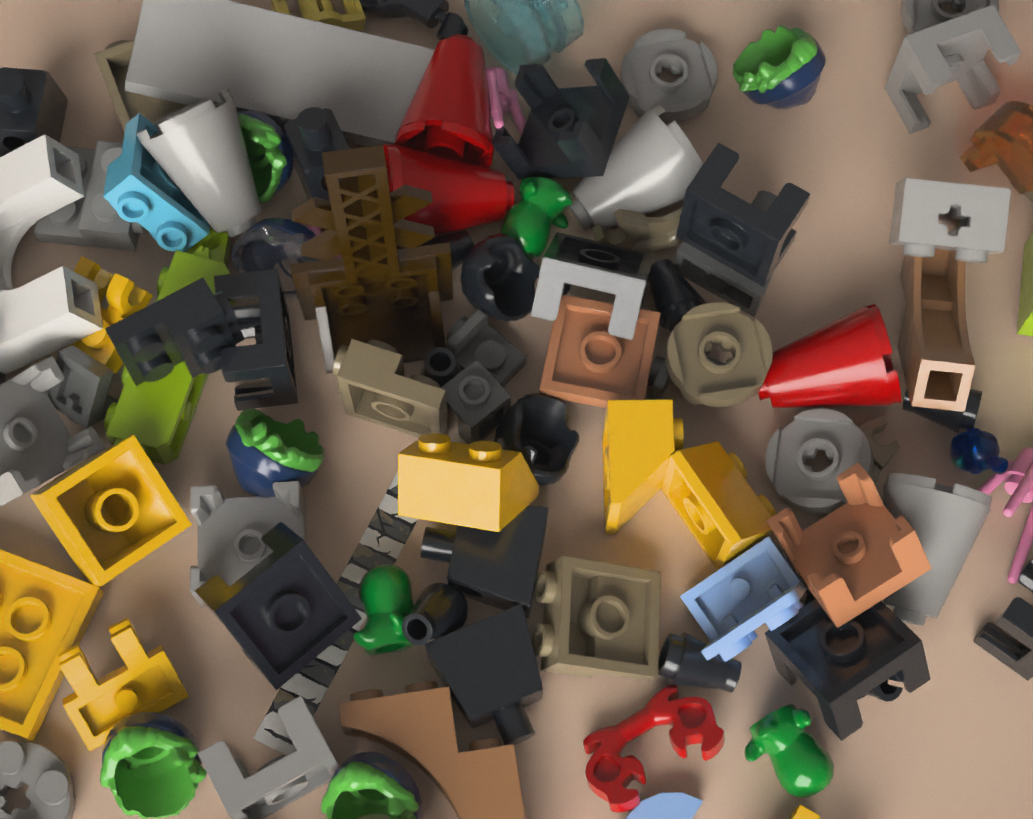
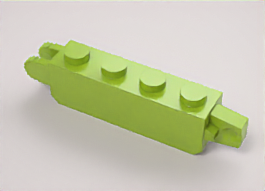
M209 228V234L188 249L186 253L176 250L170 267L164 266L159 274L157 281V294L159 296L157 301L201 278H204L214 295V276L230 274L227 269L232 243L229 234L225 232L216 233L213 229ZM236 299L229 300L232 307H234ZM181 362L175 365L172 372L166 377L155 382L145 381L136 386L124 366L122 373L123 390L118 403L113 402L109 406L104 420L105 435L110 443L114 445L130 435H134L153 464L156 462L166 465L178 459L209 374L201 373L192 378L185 364Z

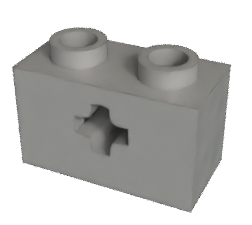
M904 178L897 182L895 187L889 244L904 246L903 255L933 258L935 256V249L956 251L955 260L987 263V255L1002 253L1005 250L1011 188ZM950 211V218L959 220V227L948 232L946 225L938 224V218Z

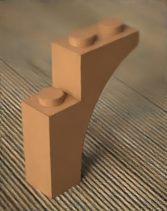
M949 211V213L939 216L938 224L946 225L949 232L959 227V220L951 219ZM935 249V256L933 258L904 255L900 279L907 303L897 349L910 404L913 407L965 412L976 365L969 343L966 322V262L955 260L956 251Z
M423 681L405 686V693L384 696L383 690L379 689L363 690L351 694V701L338 703L340 722L345 735L381 744L411 761L441 790L454 809L458 819H526L514 744L502 746L500 738L483 739L469 743V751L458 753L449 686L438 688V684L435 681Z

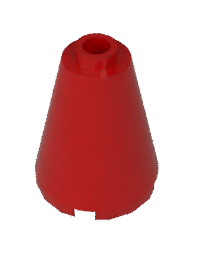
M452 35L438 42L396 133L395 144L489 168L492 165L494 147L491 144L493 134L484 50L469 36Z
M397 144L383 145L390 193L403 185H408L430 191L432 194V203L405 217L404 220L434 227L435 236L502 221L505 212L509 211L514 204L513 183L506 181L502 171Z
M876 304L865 305L774 351L771 366L758 392L759 399L770 398L772 408L891 406L892 404L900 403L901 389L897 370L893 371L890 355L893 352L879 307Z

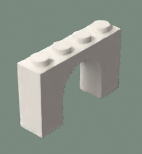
M46 134L0 157V372L3 374H9L103 329L97 283L64 266L16 289L12 285L11 265L13 256L27 230L41 218L84 197L78 154Z

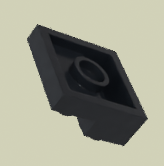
M204 278L105 328L136 386L145 381L155 382L166 377L172 372L174 366L181 362L185 364L192 378L201 373H214L222 369L221 350L236 347V344L245 340L235 321L237 316L223 291L213 295Z

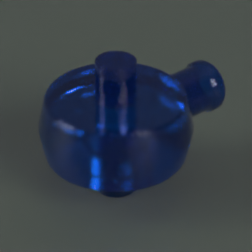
M970 428L966 432L956 435L951 441L949 451L951 460L961 470L969 471L972 474H979L982 471L991 469L996 474H1003L1008 468V460L999 456L1000 447L997 438L989 432L980 431L978 428Z

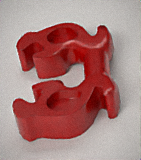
M669 685L658 691L645 707L623 721L590 733L583 740V746L586 754L594 752L585 769L586 779L591 791L608 802L612 812H626L640 804L638 790L627 789V787L633 780L640 784H646L644 767L634 755L621 757L620 755L628 743L655 726H673L669 731L670 743L673 750L682 758H686L688 755V745L702 743L701 755L703 760L708 761L716 756L724 746L725 735L724 730L716 724L715 714L707 700L701 697L678 699L677 685Z

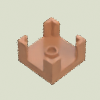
M562 294L558 316L552 325L539 394L555 397L564 405L565 401L602 408H606L607 400H645L661 313L640 309L633 340L610 335L608 332L614 304Z
M859 463L840 473L836 479L847 503L802 531L790 508H785L766 520L783 554L837 628L932 569L913 527L903 515L896 519L884 506L873 480Z

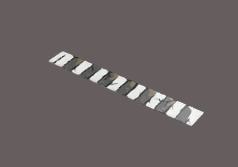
M398 471L337 582L338 587L362 619L281 686L253 737L254 740L284 755L291 754L296 748L278 716V709L302 696L312 716L315 715L354 641L353 634L360 630L367 617L359 597V583L363 575L378 565H394L418 521V518L398 515Z

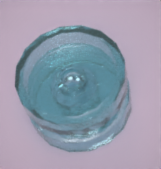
M464 0L469 20L481 41L505 68L516 75L521 65H544L551 59V52L560 53L583 35L584 21L576 0Z

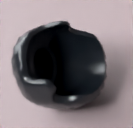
M506 233L489 235L486 239L476 243L465 255L460 278L462 292L475 309H482L489 317L505 322L523 319L532 311L535 297V282L539 278L540 267L528 258L522 244L514 237Z
M532 393L518 399L507 410L496 429L494 442L501 444L503 450L521 452L537 483L540 486H545L559 481L569 469L571 456L579 443V434L576 430L572 431L568 427L566 406L561 401L545 394Z

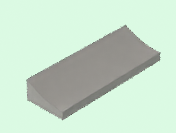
M143 0L125 80V91L190 105L205 97L207 100L212 98L214 104L222 102L217 92L229 88L234 98L237 112L258 111L272 118L279 126L284 127L287 121L297 118L304 109L310 107L327 108L332 110L347 142L365 146L395 144L396 133L435 49L230 0Z

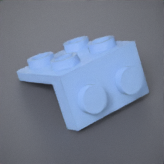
M769 535L682 594L680 598L710 640L701 650L706 660L708 661L717 654H720L726 662L752 644V641L758 637L754 631L756 628L766 623L772 631L798 614V610L803 607L799 599L808 588L772 536Z

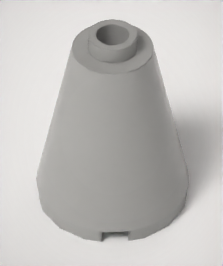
M229 88L217 92L222 102L214 104L212 98L207 100L205 97L154 122L159 132L149 136L147 130L143 128L136 135L140 143L216 233L226 230L230 237H234L255 225L254 216L262 210L234 98Z
M655 104L649 108L613 146L603 176L584 177L571 191L576 201L569 207L585 230L590 226L595 227L598 224L606 230L617 226L618 223L614 212L618 209L640 212L645 215L684 200L686 189L703 166V162L676 121L674 120L666 126L658 117L666 111L661 105Z
M889 473L883 485V504L895 519L903 515L913 527L932 569L883 599V603L887 607L892 608L893 613L903 622L924 626L926 617H938L991 510L992 497L981 491L956 483L954 488L937 484V479L906 473Z

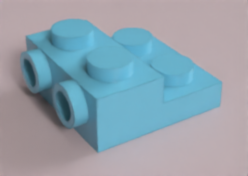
M138 113L125 125L122 154L107 167L103 197L109 201L122 219L128 222H137L147 229L161 248L168 251L186 252L209 234L210 225L140 143L136 135L139 130L145 128L149 136L159 131L152 122Z

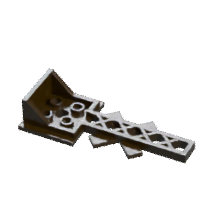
M383 144L323 152L322 160L330 201L313 197L291 210L293 222L327 229L300 245L301 255L321 260L290 264L305 321L313 319L318 321L326 373H333V365L339 348L343 344L349 346L352 339L367 343L369 340L387 343L395 348L398 354L402 355L403 363L425 360L430 350L437 347L446 348L440 302L453 300L451 249L449 242L419 246L435 237L434 227L404 220V218L432 203V194L430 191L408 185H403L390 193ZM397 246L404 247L405 249H397ZM339 254H341V256H342V257H339V258H334V257H336V256L339 255Z

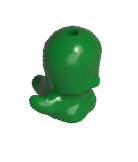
M530 177L521 181L519 188L520 203L513 204L500 230V234L506 233L518 240L530 260L541 256L546 250L550 238L551 224L562 229L568 227L567 218L562 211L573 204V199L567 190L557 182L542 177Z
M392 564L378 565L371 568L363 575L359 583V597L367 619L363 629L353 634V639L370 655L390 654L407 650L415 645L410 643L402 632V622L414 607L409 575L402 568Z
M788 704L766 715L749 728L752 738L746 745L744 754L746 760L752 762L767 753L771 759L775 774L787 793L795 797L807 798L819 793L830 784L834 776V763L830 754L823 748L818 739L812 733H808L805 730V727L809 726L812 721L810 713L802 708L797 709L794 704Z

